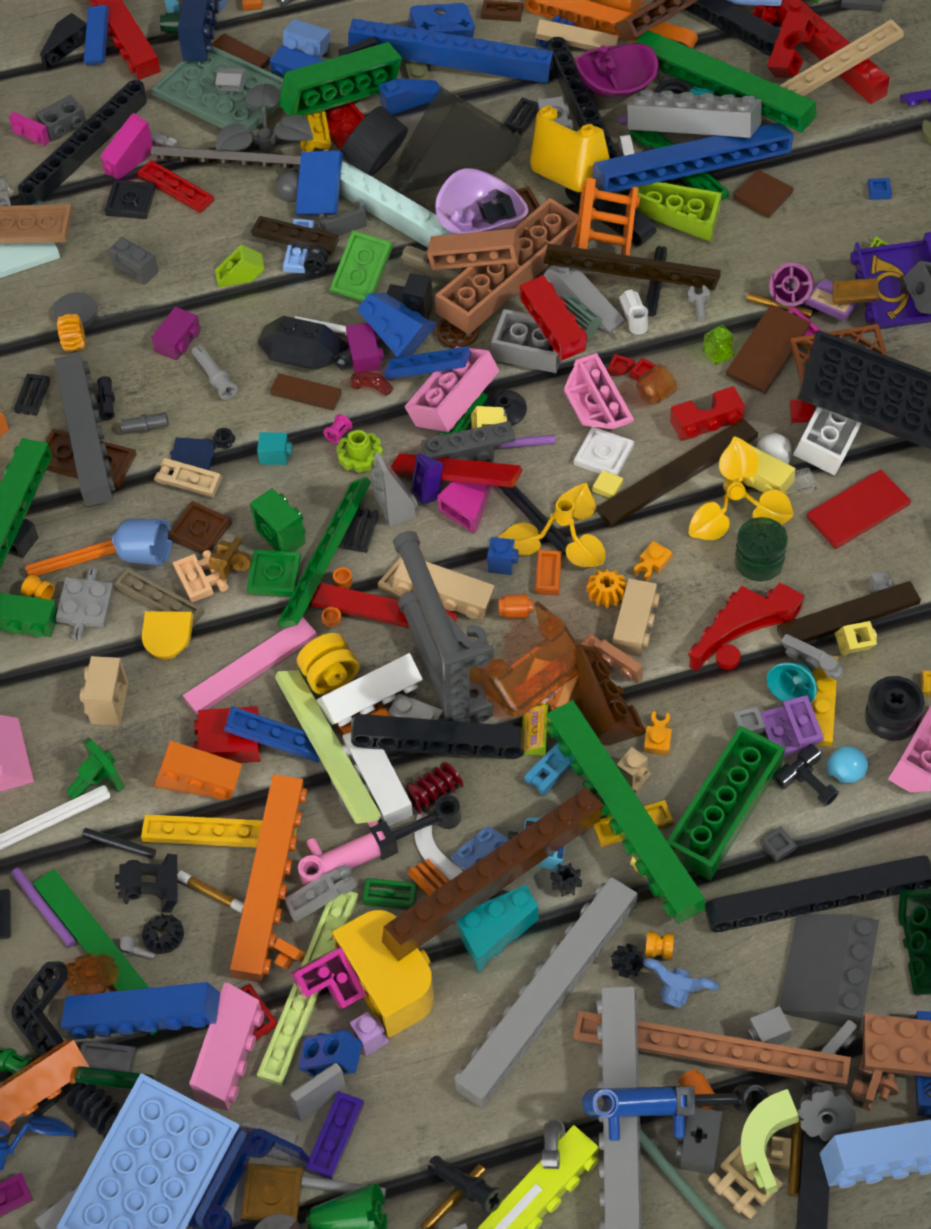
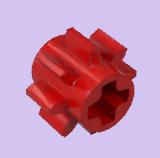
M758 5L754 9L753 15L773 25L777 20V9L773 6Z

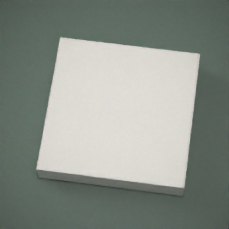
M591 427L574 458V465L601 474L602 470L618 476L634 447V441L596 427Z

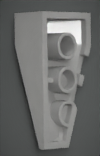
M552 265L545 272V278L554 285L559 298L562 294L572 295L603 319L597 330L610 334L625 323V319L579 269Z
M376 453L373 463L375 468L372 470L374 476L371 477L372 489L389 527L415 519V508H418L415 496L409 494L406 486L382 455Z

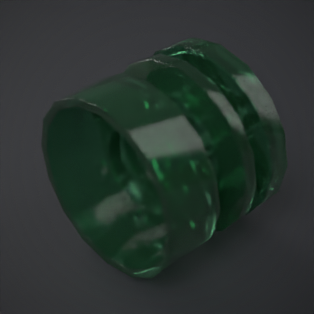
M765 517L752 518L743 523L738 530L734 562L737 570L744 577L762 582L771 580L780 574L784 567L788 541L785 528L779 522Z

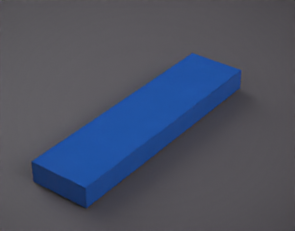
M466 346L391 358L384 375L387 379L464 368L471 355V351Z
M231 706L224 731L319 763L320 758L305 731Z

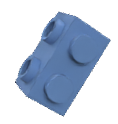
M293 19L283 31V46L321 58L329 49L331 30Z

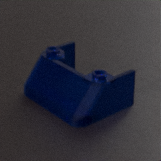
M239 1126L188 1225L192 1229L231 1228L232 1217L224 1208L251 1157L263 1158L274 1147L307 1164L310 1158L301 1147L266 1130Z

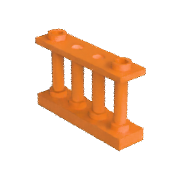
M587 178L582 185L574 247L587 249L588 241L595 240L621 245V255L630 256L635 209L638 208L640 196L637 195L638 187H633L628 196L598 190L595 187L596 179ZM601 199L626 204V215L621 216L596 211L595 208H592L593 200ZM596 219L624 225L623 237L595 232L590 228V222Z

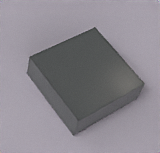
M781 826L760 840V845L775 862H778L797 848L795 842Z

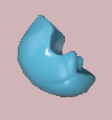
M848 745L841 746L830 754L826 762L827 772L829 776L836 777L840 783H856L865 776L868 770V761L859 749Z

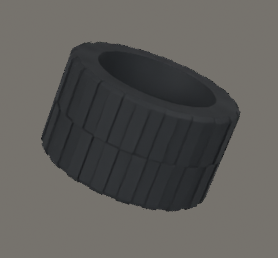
M378 106L364 117L350 134L341 150L343 157L356 168L373 176L390 160L407 136L408 128L383 106Z

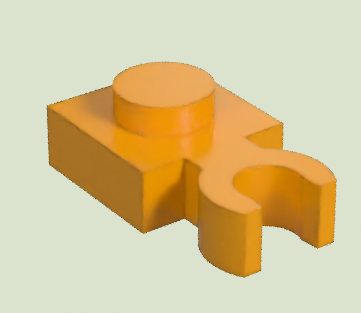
M652 541L640 555L639 562L641 563L635 565L633 575L637 576L639 572H645L644 581L648 582L652 577V571L660 573L673 557V552Z
M656 711L652 712V726H647L645 753L669 755L672 729L667 728L670 724L669 713H666L663 721H659L656 719Z

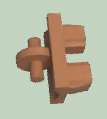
M862 1056L857 1073L872 1079L870 1084L855 1079L850 1096L864 1102L862 1108L870 1111L877 1090L881 1092L879 1099L887 1101L889 1095L898 1094L899 1086L893 1082L895 1075L892 1073H887L885 1079H882L883 1071L863 1070Z

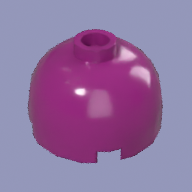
M788 262L777 267L771 275L769 289L771 296L783 306L795 307L804 304L810 298L814 291L815 282L812 273L807 267L800 263Z

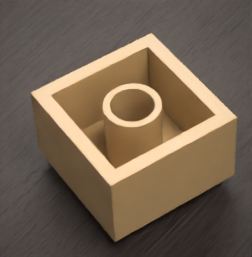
M91 656L90 664L85 667L84 671L85 687H81L80 701L84 703L85 714H88L91 724L120 726L129 684L121 659Z

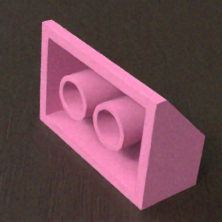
M0 715V792L34 782L19 719Z

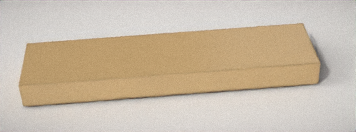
M539 19L535 39L549 41L553 37H562L566 40L568 46L586 50L598 49L602 45L616 46L618 40L617 35Z

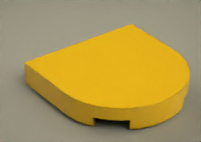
M145 611L142 642L146 650L155 658L162 660L177 657L176 655L182 652L184 648H187L190 643L193 613Z

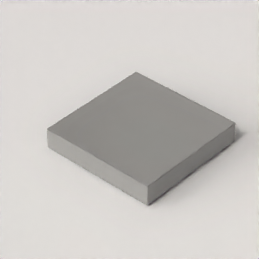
M334 1063L291 1092L290 1095L295 1113L301 1121L333 1100L338 1091L343 1093L347 1090L343 1071L337 1063Z

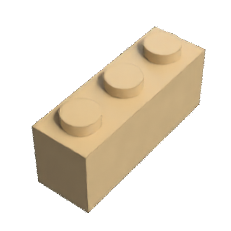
M628 578L613 636V646L625 654L641 657L643 648H648L650 634L647 633L648 627L653 628L655 614L652 613L653 607L658 608L660 594L656 593V583Z

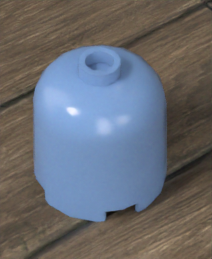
M126 519L120 523L116 532H114L112 544L115 546L118 556L125 562L162 567V562H167L171 554L172 540H168L167 530H171V526L165 519Z

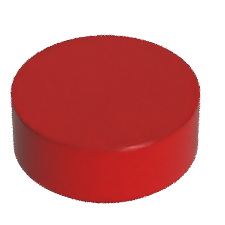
M726 644L717 649L715 660L720 668L731 670L739 665L741 654L737 647Z

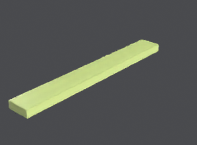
M278 671L275 676L278 685L355 823L378 821L381 816L350 759L344 752L342 745L300 671Z
M351 891L347 894H340L339 897L326 904L301 967L335 948L332 931L349 922L359 898L358 893ZM294 982L257 1072L258 1079L280 1086L284 1085L321 990L307 998L302 997Z

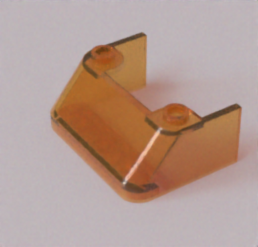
M539 601L534 605L541 634L546 638L544 641L511 665L504 660L494 659V661H491L484 667L476 666L470 668V682H477L483 685L486 690V696L513 717L526 714L579 674L575 649L578 644L565 623Z

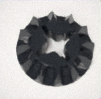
M161 913L160 916L151 917L150 921L144 924L143 933L141 934L143 943L147 949L157 954L172 952L181 944L184 937V928L181 921L172 914L164 915ZM165 927L167 933L170 935H162L161 938H159V935L155 930L162 931Z

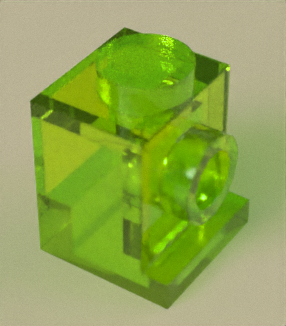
M723 324L704 335L703 352L716 366L735 356V352L732 350L734 335Z

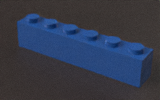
M208 982L69 996L65 1000L61 1028L75 1039H85L87 1036L93 1035L108 1037L113 1033L130 1035L134 1031L156 1032L157 1029L165 1028L179 1030L181 1027L186 1026L202 1028L206 1024H216L220 992Z

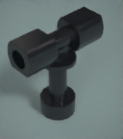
M809 744L798 754L797 761L792 765L786 763L774 773L773 780L782 789H786L795 780L800 783L806 781L819 793L817 799L824 806L830 805L839 795V791L832 784L825 786L812 774L814 770L812 766L821 759V752L813 744Z

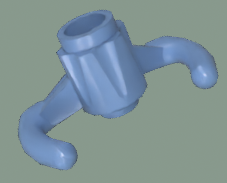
M649 957L643 960V965L653 969L664 984L660 994L662 996L661 1001L682 1008L683 1003L686 1004L689 993L704 988L712 991L720 989V984L717 981L706 977L691 979L689 978L690 972L676 967L674 972H671L662 966L658 960Z

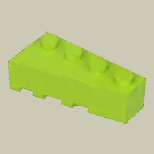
M661 182L638 187L637 195L640 196V202L635 210L649 219L709 242L712 241L720 213L722 193Z

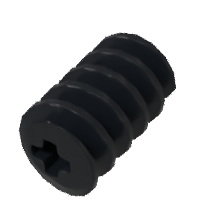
M80 1083L72 1089L66 1103L69 1107H73L75 1113L81 1114L82 1119L88 1121L90 1127L96 1128V1132L99 1135H103L105 1139L119 1114L120 1104L118 1102L111 1104L112 1097L110 1095L103 1098L105 1090L103 1088L96 1090L98 1085Z

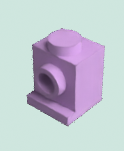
M369 1012L350 1022L352 1036L362 1041L361 1050L365 1056L389 1043L381 1022L378 1018L373 1019Z

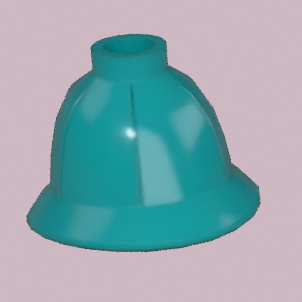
M780 663L773 666L767 674L768 688L781 702L808 696L811 703L816 697L817 685L814 674L808 666L802 663Z

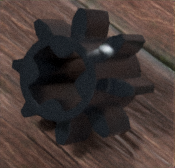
M571 863L563 866L558 864L557 873H550V879L554 881L552 883V890L558 889L561 897L570 893L574 896L575 888L582 887V880L579 878L581 870H575Z
M627 944L626 947L618 945L617 950L611 955L612 970L619 971V976L628 978L629 975L638 976V972L644 967L643 952L636 951L637 946Z

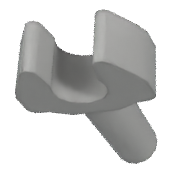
M703 285L702 294L698 295L694 292V286H691L688 290V302L695 303L697 321L704 322L706 320L704 302L710 300V291Z

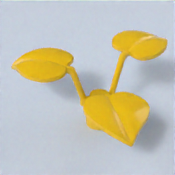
M734 436L719 460V470L727 478L723 484V489L726 492L723 496V508L720 509V506L713 501L701 505L690 521L688 529L690 537L703 540H717L723 537L730 525L729 518L724 514L727 511L729 499L740 500L745 497L757 507L753 510L752 516L763 527H778L793 517L794 512L790 500L784 492L777 489L767 490L761 494L759 502L746 492L742 484L743 477H752L756 474L759 468V459L754 449L741 438Z
M587 483L571 488L558 498L555 505V513L550 514L549 521L539 535L538 529L534 525L525 522L514 524L504 533L498 535V538L514 539L515 549H519V555H532L540 550L541 543L539 539L545 536L555 520L561 526L570 525L574 542L567 545L566 556L572 564L580 567H595L602 565L606 558L604 546L598 538L590 534H585L579 539L576 536L573 519H587L594 514L596 509L595 500Z

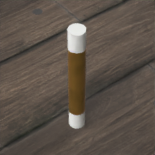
M182 870L177 874L178 881L240 913L243 912V902Z

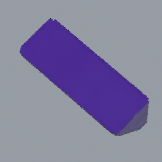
M419 453L416 456L411 492L422 504L436 501L438 498L443 464Z

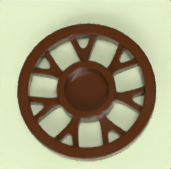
M444 318L437 326L438 339L442 344L450 348L469 346L478 336V327L470 333L473 336L468 337L466 336L467 333L452 323L449 327L446 326L445 323L448 321ZM441 332H449V334L441 335ZM450 338L454 339L453 342H449L447 340ZM463 339L465 342L459 343L458 340Z

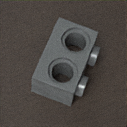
M71 95L35 113L37 121L47 127L49 138L52 142L81 127L86 122L83 107Z

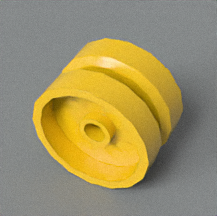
M328 633L313 639L303 647L296 659L299 669L307 677V682L317 694H328L352 682L360 670V662L355 654L350 651L345 638L339 633Z

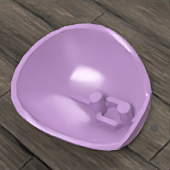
M472 168L461 169L453 173L441 187L435 204L439 222L445 229L454 234L511 229L517 226L529 212L523 198L508 184L489 173ZM498 189L511 197L517 216L488 224L483 221L476 201L487 196L488 192Z

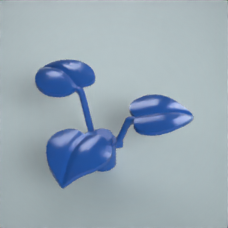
M37 1115L29 1117V1122L24 1124L10 1146L6 1138L0 1137V1170L4 1169L7 1155L14 1153L15 1147L27 1130L31 1129L33 1132L40 1134L69 1135L76 1138L75 1131L64 1121L52 1116ZM0 1120V1135L9 1134L11 1131L10 1125Z

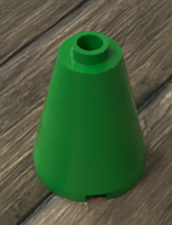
M368 1184L312 1207L310 1214L306 1216L307 1228L388 1229L387 1214H383L381 1206L385 1204V1199L379 1184Z

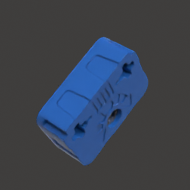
M463 3L415 5L410 8L407 24L409 28L473 38L475 23L472 20L467 5Z

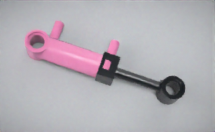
M443 795L436 800L435 809L432 814L394 831L390 830L386 821L382 823L378 821L367 822L370 827V833L325 853H322L316 839L310 838L306 844L312 855L305 856L298 864L301 884L305 886L317 880L323 874L329 873L342 865H348L350 869H353L378 857L384 860L398 853L397 840L437 823L444 829L455 828L461 820L458 799L452 795ZM446 810H451V811H453V812L450 813V814H444V813H442V812H444V811H446ZM311 870L317 871V873L313 875L307 874Z

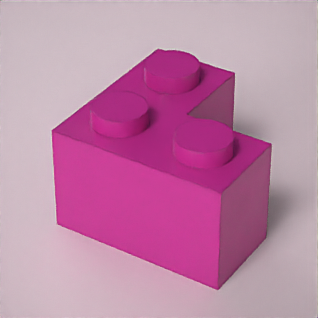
M336 947L290 973L302 997L307 998L327 986L338 1008H345L366 996L342 947Z

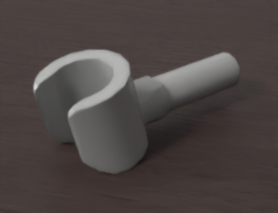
M131 937L121 938L120 951L124 956H132L134 954L154 960L155 953L134 947L135 939Z

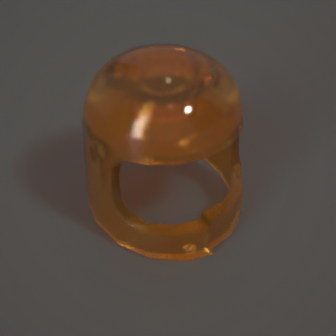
M657 364L643 374L636 383L637 392L641 399L651 405L662 402L677 391V385L673 376L661 364Z

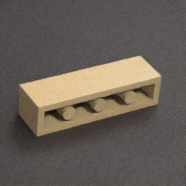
M401 559L394 576L392 589L404 595L409 592H415V589ZM426 562L444 608L448 611L463 613L471 619L483 620L492 599L495 585Z

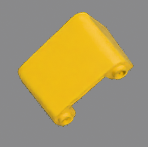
M549 105L542 107L536 115L530 155L531 169L533 172L575 192H581L585 180L593 176L594 162L610 159L604 131L599 127L587 124L576 132L554 122L558 117L557 109Z

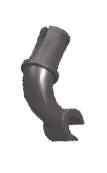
M553 1118L546 1121L543 1126L545 1146L542 1151V1166H544V1169H559L560 1152L558 1150V1142L566 1134L563 1122Z

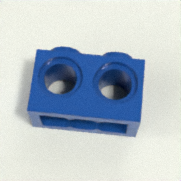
M337 1030L336 1033L331 1034L318 1033L316 1036L304 1038L298 1069L315 1077L334 1063H337L342 1069L343 1075L356 1073L362 1041L353 1037L352 1033L346 1030Z

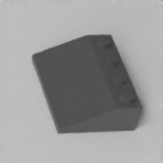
M797 914L779 1005L783 1014L840 1027L848 1020H851L857 1025L856 1030L859 1031L865 1007L879 920L853 914Z

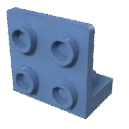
M486 826L451 855V859L466 870L510 839L490 826Z

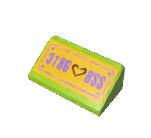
M548 704L523 710V755H546L547 730L545 725L548 724L546 715L548 713Z

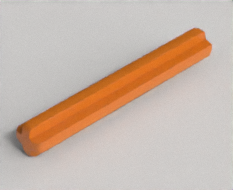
M112 539L27 564L26 572L28 576L32 574L40 576L116 553L115 546L112 544Z

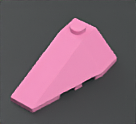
M931 705L888 780L910 793L931 791Z

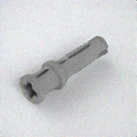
M198 345L201 352L195 346L192 349V355L210 377V384L212 387L217 388L220 398L228 400L234 397L238 387L229 380L228 373L220 370L203 345Z

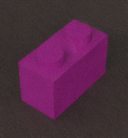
M174 307L151 337L155 352L178 360L182 353L184 354L187 351L192 340L197 338L201 328L198 316Z
M369 323L346 326L347 342L354 374L381 370L380 361L384 360L382 347H377V344L380 343L379 335Z

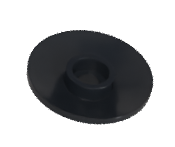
M511 390L492 392L487 396V400L483 407L503 408L504 416L507 417V421L511 423V426L522 421L527 412L524 398Z

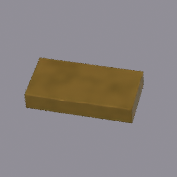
M878 278L833 281V305L879 302Z

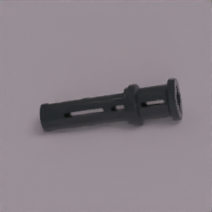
M438 1155L432 1157L429 1161L436 1167L428 1165V1171L464 1192L467 1200L481 1204L482 1208L488 1213L494 1212L500 1206L503 1199L501 1189L490 1187L479 1176H469Z

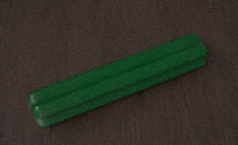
M78 1066L74 1072V1081L84 1084L132 1089L141 1073ZM144 1074V1075H146V1076H148V1077L154 1079V1076H153V1075H151V1074Z

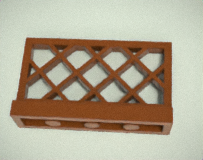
M879 324L826 332L841 339L842 337L849 336L856 340L855 344L859 342L870 350L887 356ZM874 332L876 340L872 344L863 339L862 336L865 333ZM815 334L790 339L800 378L799 386H801L804 376L803 365L808 361L810 351L807 355L798 350L797 344L805 343L812 347Z

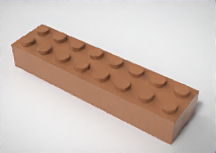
M549 198L515 227L521 246L518 262L466 268L435 295L436 314L468 335L520 291V284L533 280L549 266L548 264H543V257L548 243L569 247L575 243L578 215Z

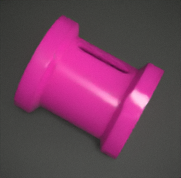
M337 414L333 424L323 431L326 439L333 444H339V440L343 435L353 428L350 419L342 414Z

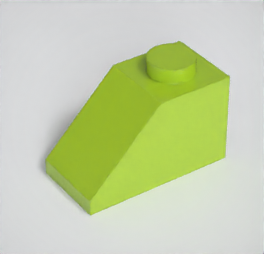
M241 244L215 269L217 285L219 287H227L252 282L265 269L262 254Z

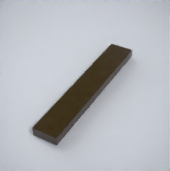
M911 581L777 625V632L781 639L788 634L807 643L833 634L843 626L872 621L919 605L921 599Z

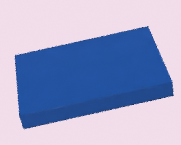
M341 151L301 152L296 215L319 216L322 213L324 215H337L343 157Z

